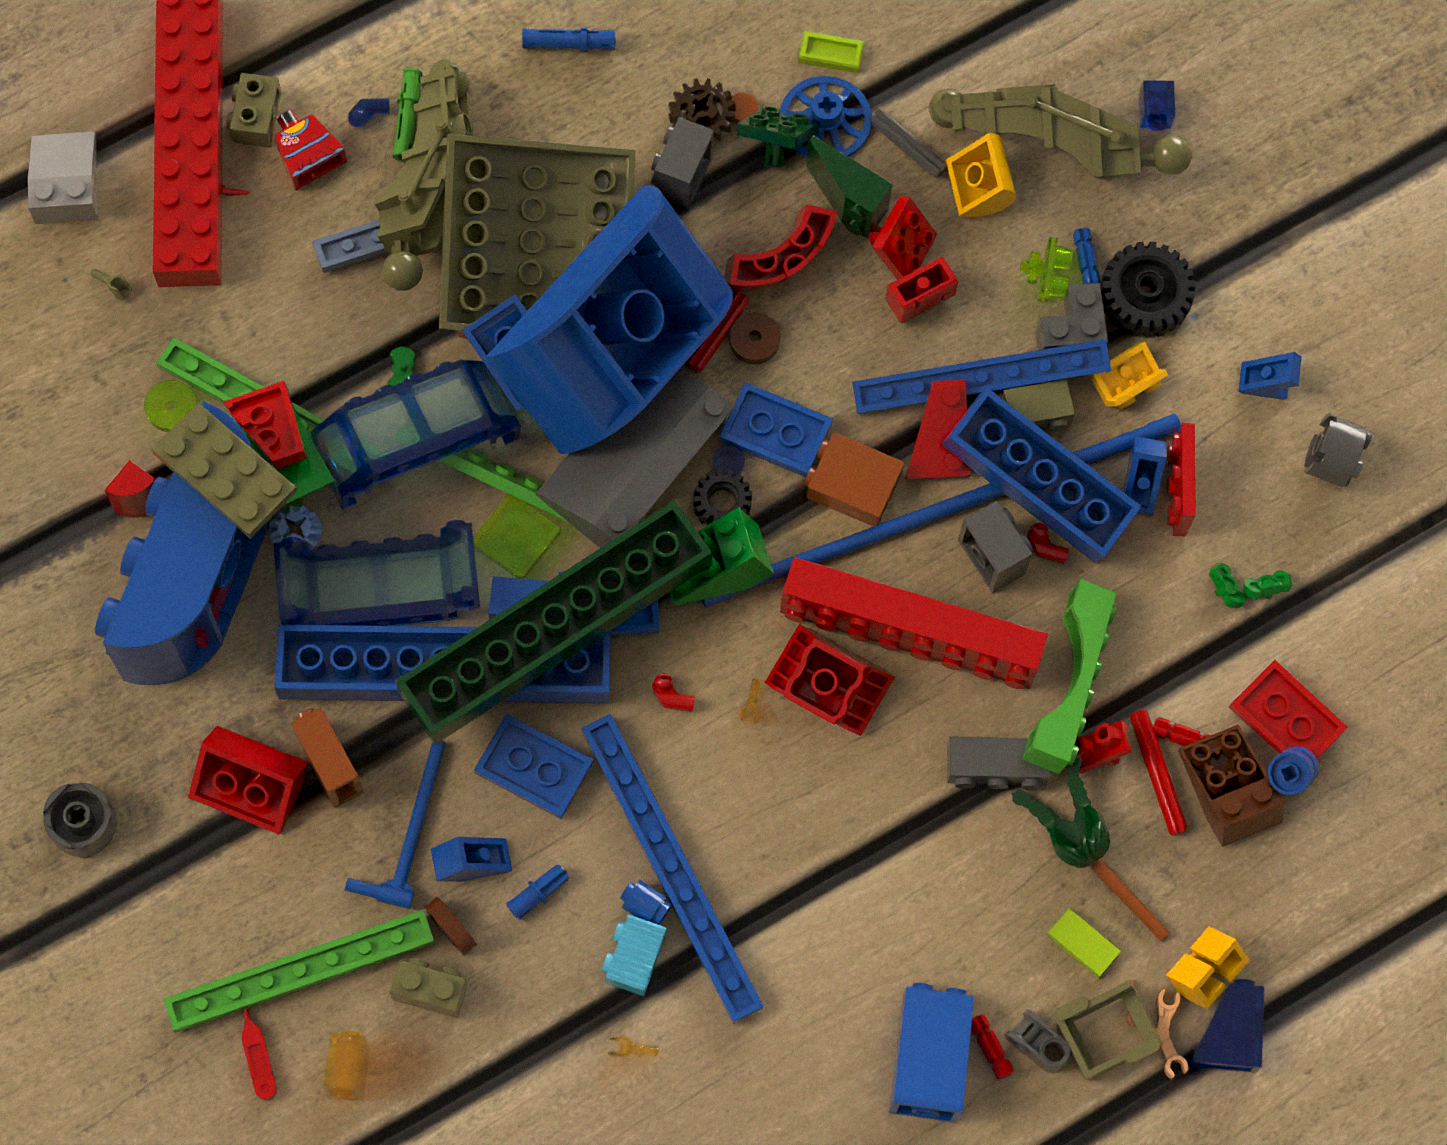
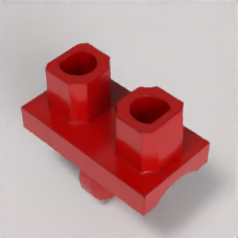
M1122 720L1111 725L1107 722L1099 725L1093 733L1083 737L1077 736L1075 746L1078 747L1076 757H1080L1082 761L1079 769L1081 774L1104 764L1111 767L1117 765L1120 757L1132 753L1127 738V723Z

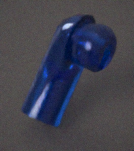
M389 98L360 99L348 113L349 123L359 128L363 127L374 114H390Z

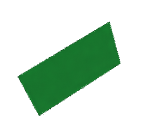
M295 408L294 412L307 459L276 469L297 489V492L284 505L334 482L331 473ZM244 431L252 449L274 467Z

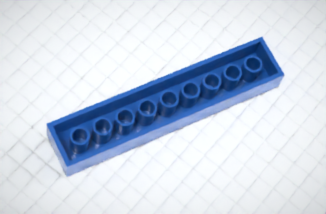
M278 625L275 690L278 698L281 700L404 701L398 692L395 680L477 627ZM610 631L502 702L609 704Z

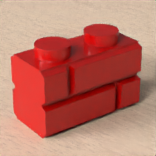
M940 257L887 285L885 299L902 324L940 304L941 300L945 301L955 296L958 280L946 260Z

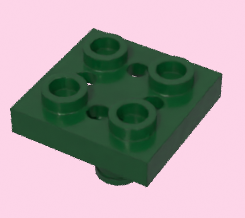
M766 106L740 121L737 127V135L767 142L764 164L770 166V162H772L771 167L778 168L784 166L785 147L795 149L811 139L812 136L817 135L819 122L809 120V116L805 114L793 113L788 115L780 113L781 110L779 108Z

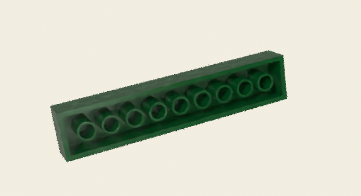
M673 501L395 680L398 692L434 745H436L709 567L712 561V552L677 503Z

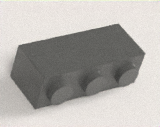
M950 736L947 744V783L955 784L957 788L969 789L974 788L975 784H988V788L997 790L1006 789L1008 785H1021V788L1024 790H1039L1041 786L1047 785L1050 779V771L1022 760L1028 738Z

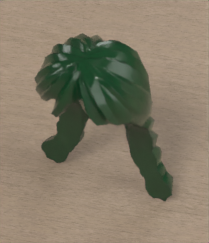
M1076 757L1072 765L1066 766L1067 785L1069 786L1071 796L1073 797V805L1076 809L1073 822L1061 820L1052 809L1046 807L1040 801L1029 797L1022 789H1017L1016 792L1012 793V801L1016 805H1023V807L1028 808L1031 814L1037 817L1039 822L1046 827L1047 832L1050 833L1054 851L1062 861L1076 868H1085L1106 854L1110 846V834L1103 816L1091 805V800L1087 797V791L1084 788V782L1079 777V769L1082 764L1080 757Z

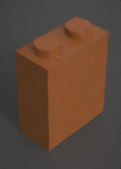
M833 432L830 441L823 440L819 448L817 458L821 460L817 468L811 467L804 481V485L808 487L806 498L868 525H879L902 475L905 462Z
M322 708L315 711L314 709H308L297 715L296 721L291 723L293 730L332 806L336 808L364 793L359 777Z

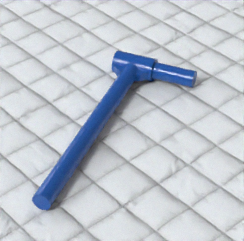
M441 741L436 745L432 742L394 879H389L381 883V885L348 878L345 891L377 898L378 902L407 909L411 908L414 891L406 882L446 742Z

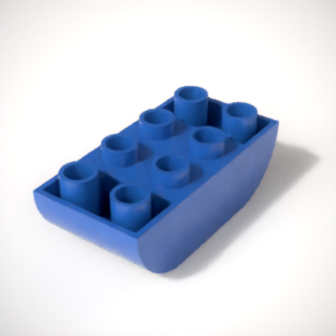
M642 186L485 358L560 454L573 453L590 447L612 435L636 417L652 401L723 320L732 304L733 290L661 191L654 186Z
M202 402L201 405L252 448L246 434L231 416L212 404ZM174 472L170 480L158 477L154 481L145 509L147 515L155 517L146 540L133 537L129 541L120 568L122 575L130 577L121 600L111 597L105 600L95 626V634L104 638L103 644L106 648V654L111 657L123 681L132 684L161 685L175 682L195 673L212 659L222 646L269 529L270 519L250 539ZM232 579L223 607L219 609L220 614L216 622L211 611L213 604L208 601L214 587L224 590ZM198 629L204 630L210 640L206 648H200L195 640V634Z

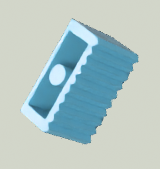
M629 914L625 923L619 921L613 937V941L618 942L615 953L607 954L602 968V972L607 974L606 983L644 996L666 936L667 927Z

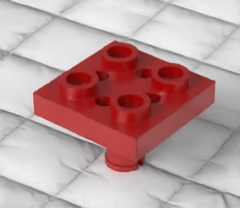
M899 196L884 226H874L872 228L873 231L879 233L870 231L869 241L873 245L874 251L898 280L920 268L930 247L934 243L937 232L910 197Z

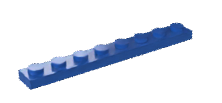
M1106 339L853 381L852 385L857 414L925 403L927 402L932 381L966 380L967 396L979 394L986 387L991 391L1109 372L1111 371L1107 342Z

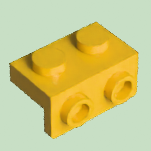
M1139 342L1110 360L1111 371L1089 376L1105 406H1118L1119 409H1122L1136 401L1134 396L1140 392L1148 393L1162 385L1160 380L1169 374L1166 369H1159L1146 343Z

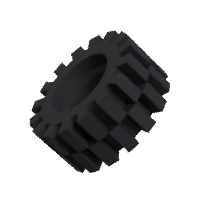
M717 469V474L713 475L712 471L706 474V479L701 478L698 481V487L696 486L694 490L693 505L695 515L699 516L701 524L705 522L708 526L738 507L748 516L750 515L752 491L749 490V483L747 481L743 482L742 475L738 474L736 477L733 475V470L728 469V473L725 474L722 469ZM726 490L734 496L735 504L727 511H719L711 505V496L716 491Z

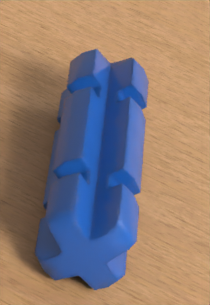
M1089 228L1076 229L1073 238L1077 246L1076 253L1080 272L1083 274L1081 276L1083 284L1100 283L1101 278L1097 270L1098 264L1094 244L1091 243V230Z

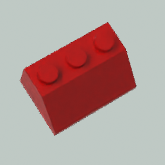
M216 726L201 743L188 798L279 835L302 788L308 762Z

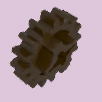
M708 78L704 85H700L698 79H694L693 87H689L686 83L682 84L684 92L675 91L673 95L676 102H669L671 113L668 116L670 123H673L672 126H675L679 117L682 118V111L685 110L687 120L714 130V137L721 141V132L730 133L731 127L729 123L736 121L734 113L736 107L735 102L731 101V92L729 90L723 92V86L720 82L715 87H712L711 80ZM718 103H720L723 108L722 115L719 114V110L717 109Z

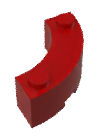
M807 204L799 210L792 231L780 246L763 253H734L729 257L726 264L725 280L733 291L747 292L771 287L791 277L805 267L825 245L834 226L837 211Z

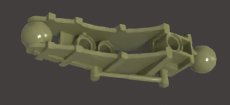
M446 59L436 62L430 69L429 75L420 77L421 85L424 89L419 103L413 104L414 113L418 117L417 133L413 147L402 152V160L405 164L396 178L379 196L374 197V204L379 211L380 231L377 232V236L389 254L383 263L382 274L385 282L397 291H409L418 285L422 279V264L416 256L430 252L438 253L443 247L447 135L473 136L470 111L471 100L467 93L470 82L467 72L461 66L451 63L450 60Z
M1055 84L996 89V92L962 94L955 89L947 88L934 94L929 102L930 117L935 124L942 128H953V130L957 131L965 130V127L986 134L989 132L997 135L1020 134L1044 140L1045 149H1053L1057 145L1070 153L1094 177L1141 174V167L1155 166L1158 171L1165 175H1177L1188 168L1192 159L1190 145L1180 136H1165L1157 141L1154 147L1140 148L1138 125L1058 91Z

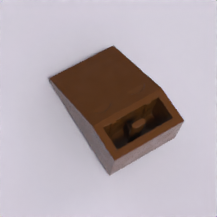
M1239 725L1178 749L1206 819L1222 847L1282 823L1284 801L1269 782L1268 774Z

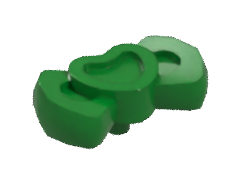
M399 347L392 350L389 354L394 365L392 367L393 376L388 380L387 386L392 391L401 394L409 392L414 387L412 371L414 370V361L417 356L411 349Z
M1224 563L1214 565L1209 571V577L1217 588L1215 594L1217 596L1220 595L1224 600V604L1229 608H1240L1246 601V595L1238 590V583L1231 576L1230 567Z
M1279 570L1273 575H1263L1258 580L1247 578L1244 582V593L1249 598L1255 600L1261 597L1271 599L1272 594L1288 592L1291 589V576L1289 573Z

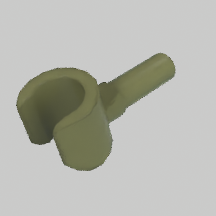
M92 269L91 276L104 282L117 300H124L121 294L122 290L129 289L132 291V287L123 275L111 277L97 269Z

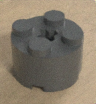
M1328 413L1319 424L1325 427L1319 435L1314 434L1304 463L1307 469L1304 472L1339 487H1347L1351 477L1356 479L1362 470L1363 460H1360L1362 450H1366L1369 446L1373 432L1367 430L1366 427Z
M80 782L78 784L62 785L51 793L44 805L43 820L45 830L55 845L66 854L81 858L91 857L102 851L111 842L118 823L115 811L104 793L92 784ZM78 816L80 818L85 817V820L82 823H76L74 821L75 818Z

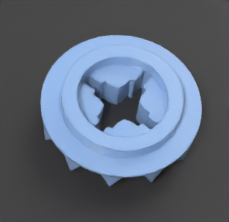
M289 505L286 509L277 511L276 516L270 522V539L276 549L286 555L299 556L306 554L316 547L321 538L322 528L315 512L310 511L303 505L300 507ZM287 522L295 526L303 523L300 528L304 538L295 533L287 536L290 532Z

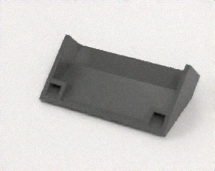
M678 370L652 401L625 426L590 447L570 453L535 495L601 548L640 522L735 407L710 386Z

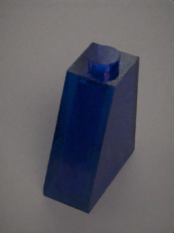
M1247 979L1234 980V984L1230 983L1188 1060V1067L1256 1073L1262 1068L1264 986H1256L1255 981Z

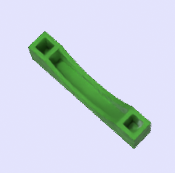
M1081 578L1070 590L1062 616L1072 648L1073 670L1070 686L1060 706L1041 718L1030 730L1022 760L1057 774L1067 765L1074 763L1078 753L1075 741L1077 736L1079 737L1082 734L1086 724V718L1082 717L1083 712L1090 705L1094 695V690L1090 689L1092 680L1097 678L1102 666V662L1098 661L1099 654L1104 651L1109 640V634L1106 633L1107 625L1112 623L1117 611V606L1113 605L1116 592Z

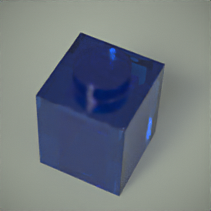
M1143 80L1139 92L1140 128L1161 131L1172 127L1176 115L1174 81Z

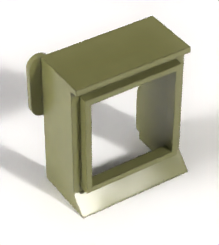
M1129 981L1089 1001L1085 997H1078L1054 1011V1017L1085 1079L1089 1081L1126 1062L1135 1063L1157 1052L1160 1046L1163 1045L1134 985ZM1122 998L1144 1042L1096 1066L1074 1021Z

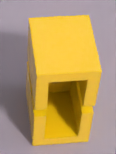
M1210 926L1190 947L1192 953L1190 955L1185 953L1166 974L1180 996L1205 1009H1208L1226 988L1223 982L1211 977V975L1214 973L1232 982L1250 961L1236 939Z

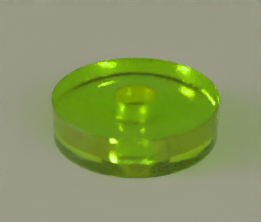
M165 380L157 383L148 391L144 400V410L149 422L156 429L163 432H169L197 405L192 390L186 384L176 380ZM168 403L176 404L172 410L165 409Z

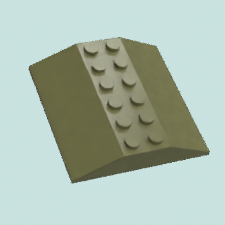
M448 134L439 329L462 331L514 294L519 297L526 309L529 310L634 196L636 150Z

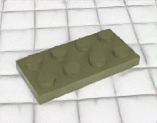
M200 403L195 405L151 449L159 460L250 539L297 492L296 487Z

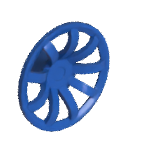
M817 76L798 83L788 92L780 107V113L788 115L793 113L805 114L809 116V120L819 122L818 134L815 137L823 141L825 131H829L834 148L848 157L858 151L865 143L872 125L870 121L872 117L871 109L864 94L850 82L837 77ZM827 83L838 85L845 89L838 96L834 92L827 91ZM819 84V93L813 99L802 91L809 86ZM853 94L862 107L847 109L843 107V103ZM795 96L804 105L809 107L803 111L788 110ZM864 116L863 130L852 127L844 117L856 118ZM838 127L848 135L857 138L846 149L841 143ZM802 145L794 149L797 153L808 158L809 149Z

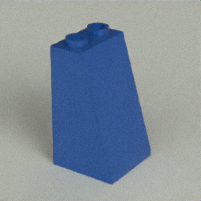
M913 983L912 987L906 986L903 995L889 1113L957 1123L963 1113L974 996L966 995V991L959 988H946V992L932 990L933 986L929 984Z

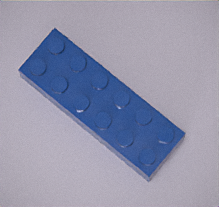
M987 387L977 396L941 444L1094 563L1106 556L1141 508V505Z

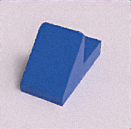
M1291 352L1242 362L1239 392L1267 398L1287 399L1288 388L1299 386L1302 356Z

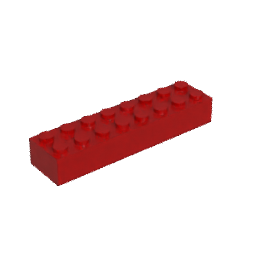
M797 557L793 558L782 592L780 613L785 614V617L789 620L816 623L819 629L828 632H834L836 629L848 633L847 635L857 641L872 640L878 642L880 647L890 651L905 650L911 652L910 655L919 660L927 661L931 658L941 661L942 665L949 669L960 670L964 668L974 671L973 674L982 679L991 680L992 677L1005 681L1007 686L1015 689H1024V687L1030 689L1048 633Z

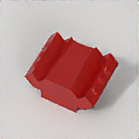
M799 624L764 683L783 694L786 699L833 725L837 724L861 736L895 676L885 669L875 666L867 659L840 647L837 643L819 635L812 629Z

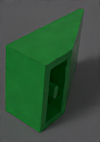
M738 507L697 531L712 552L711 565L670 591L669 594L672 604L677 606L747 590L773 575L774 572L759 525Z

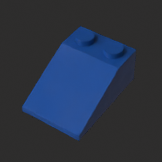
M514 294L462 331L513 407L518 411L523 408V405L485 358L528 311L519 297Z

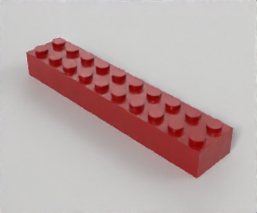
M156 0L153 274L158 287L222 285L223 0Z

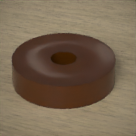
M762 313L742 315L731 327L729 336L730 348L733 354L745 363H765L772 359L779 349L780 330L778 325L772 318ZM757 335L760 337V340L753 342L749 337Z

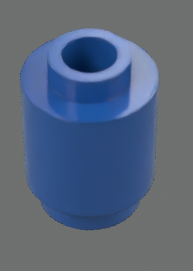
M639 880L636 885L630 882L620 897L624 901L622 905L624 910L637 918L658 925L662 923L672 907V904L666 901V896L642 880Z

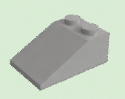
M95 131L32 136L28 171V208L35 224L98 220Z

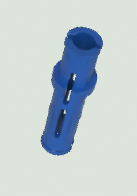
M581 27V30L523 28L522 48L581 49V52H587L588 49L615 50L616 32L615 30H588V27Z

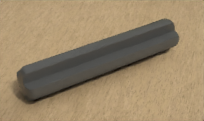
M879 109L872 115L870 120L872 125L934 178L940 177L945 172L946 162L884 110Z

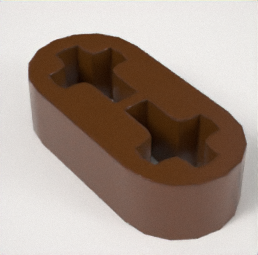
M435 897L423 907L434 923L463 956L477 945L472 936L440 898Z

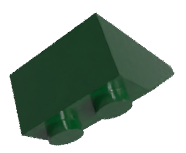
M812 136L809 140L807 169L833 210L837 211V216L845 224L846 229L855 235L861 234L868 239L870 231L873 232L872 228L878 226L888 212L893 184L817 137Z

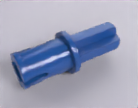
M555 865L534 883L530 880L528 882L529 886L511 901H508L506 905L518 920H521L524 915L539 903L543 902L545 904L547 902L546 898L569 880V876L560 865Z

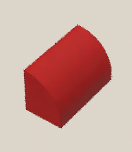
M129 460L105 489L114 511L122 516L131 518L147 515L145 511L150 489L156 479Z

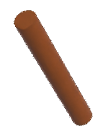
M1101 859L1091 867L1160 941L1170 933Z

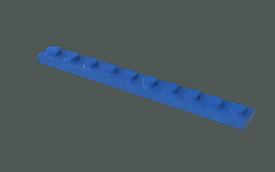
M608 714L582 727L581 732L669 902L672 904L732 1023L734 1024L763 1009L764 1006L612 715Z

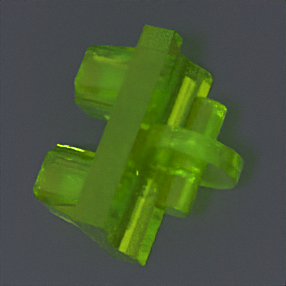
M1048 237L1043 261L1040 260V253L1033 251L1031 252L1030 259L1022 260L1020 263V271L1028 275V283L1035 284L1037 276H1041L1038 301L1047 302L1049 296L1065 297L1070 277L1053 274L1054 267L1070 270L1073 257V249L1057 246L1058 238Z

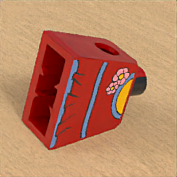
M289 110L278 117L277 122L283 130L275 135L276 145L295 190L347 162L345 149L342 144L314 115H309L299 120L295 113Z

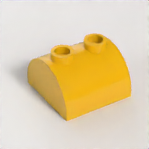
M989 132L946 159L959 216L967 218L988 216L1006 209L1016 200V193L1001 136Z

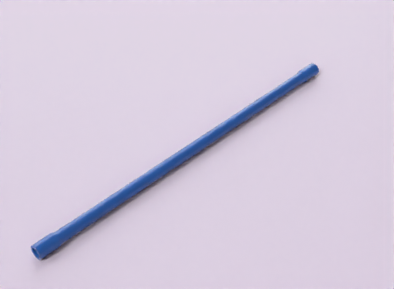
M1174 413L1152 421L1141 428L1073 452V454L1086 464H1090L1132 448L1134 436L1159 440L1178 433L1181 423L1178 416ZM989 483L771 564L774 572L773 575L747 590L788 576L794 557L820 564L1006 494ZM747 590L703 599L702 602L706 608L728 600L736 594Z

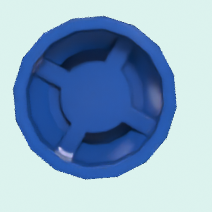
M1289 747L1274 757L1269 764V782L1275 790L1282 794H1298L1311 785L1318 776V760L1313 752L1305 747Z

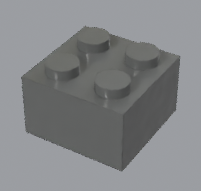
M681 117L678 118L674 127L669 126L663 141V144H666L662 154L657 152L653 160L651 170L654 173L651 184H654V187L661 191L669 203L689 210L713 158L714 130Z
M998 501L965 518L958 538L962 548L992 593L1025 575L1033 550L1028 538L1024 534L1019 535L1015 529V521L1010 511L1006 507L1002 509Z

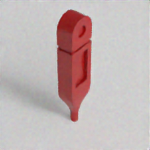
M244 1009L245 1021L241 1038L256 1095L261 1100L268 1101L276 1096L277 1085L273 1076L274 1073L263 1033L250 1017L249 1009Z

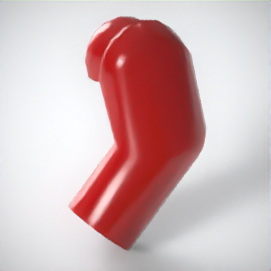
M1043 523L1033 524L1028 531L1027 537L1034 553L1040 558L1065 564L1069 548L1052 544L1047 535L1048 528Z
M660 673L655 676L652 683L653 693L663 707L693 712L695 696L677 693L671 683L672 678L670 675Z

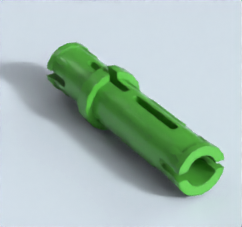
M406 68L403 70L401 93L397 96L399 112L392 158L403 162L402 152L412 149L415 138L417 116L414 113L413 104L419 103L420 77L423 76V72L416 68Z

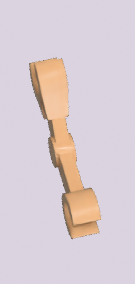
M1163 989L1156 998L1158 1013L1156 1031L1163 1043L1160 1048L1166 1060L1164 1072L1169 1078L1173 1079L1175 1075L1171 1070L1170 1064L1178 1062L1181 1065L1183 1074L1188 1071V1063L1185 1058L1177 1055L1169 1032L1171 1019L1180 1003V995L1177 992L1174 996V1004L1166 1005L1163 1001L1165 989Z

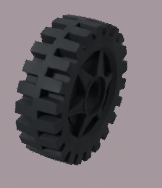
M1137 242L1135 247H1132L1130 244L1124 247L1122 252L1119 250L1107 264L1100 284L1105 315L1111 316L1110 321L1114 325L1119 323L1121 331L1126 333L1129 329L1133 331L1132 336L1139 337L1140 333H1144L1145 338H1152L1155 333L1159 337L1165 335L1167 330L1169 332L1175 330L1177 325H1180L1189 313L1195 296L1196 282L1193 280L1194 273L1192 269H1188L1189 263L1185 258L1180 260V253L1176 250L1170 253L1168 251L1169 246L1162 244L1161 248L1156 247L1157 242H1149L1148 246H1144V242ZM1140 287H1151L1154 293H1145Z

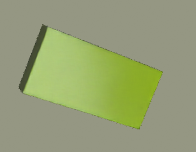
M804 31L798 63L859 73L865 41Z
M1070 908L1067 909L1047 933L1050 939L1098 979L1121 952Z

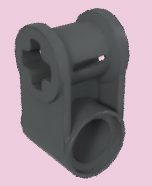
M1027 1009L1023 1013L1024 1018L1013 1031H1007L1005 1038L1042 1070L1048 1073L1061 1071L1070 1056L1068 1043L1054 1032L1037 1014ZM1047 1048H1056L1061 1052L1062 1059L1057 1062H1051L1045 1057L1044 1051Z

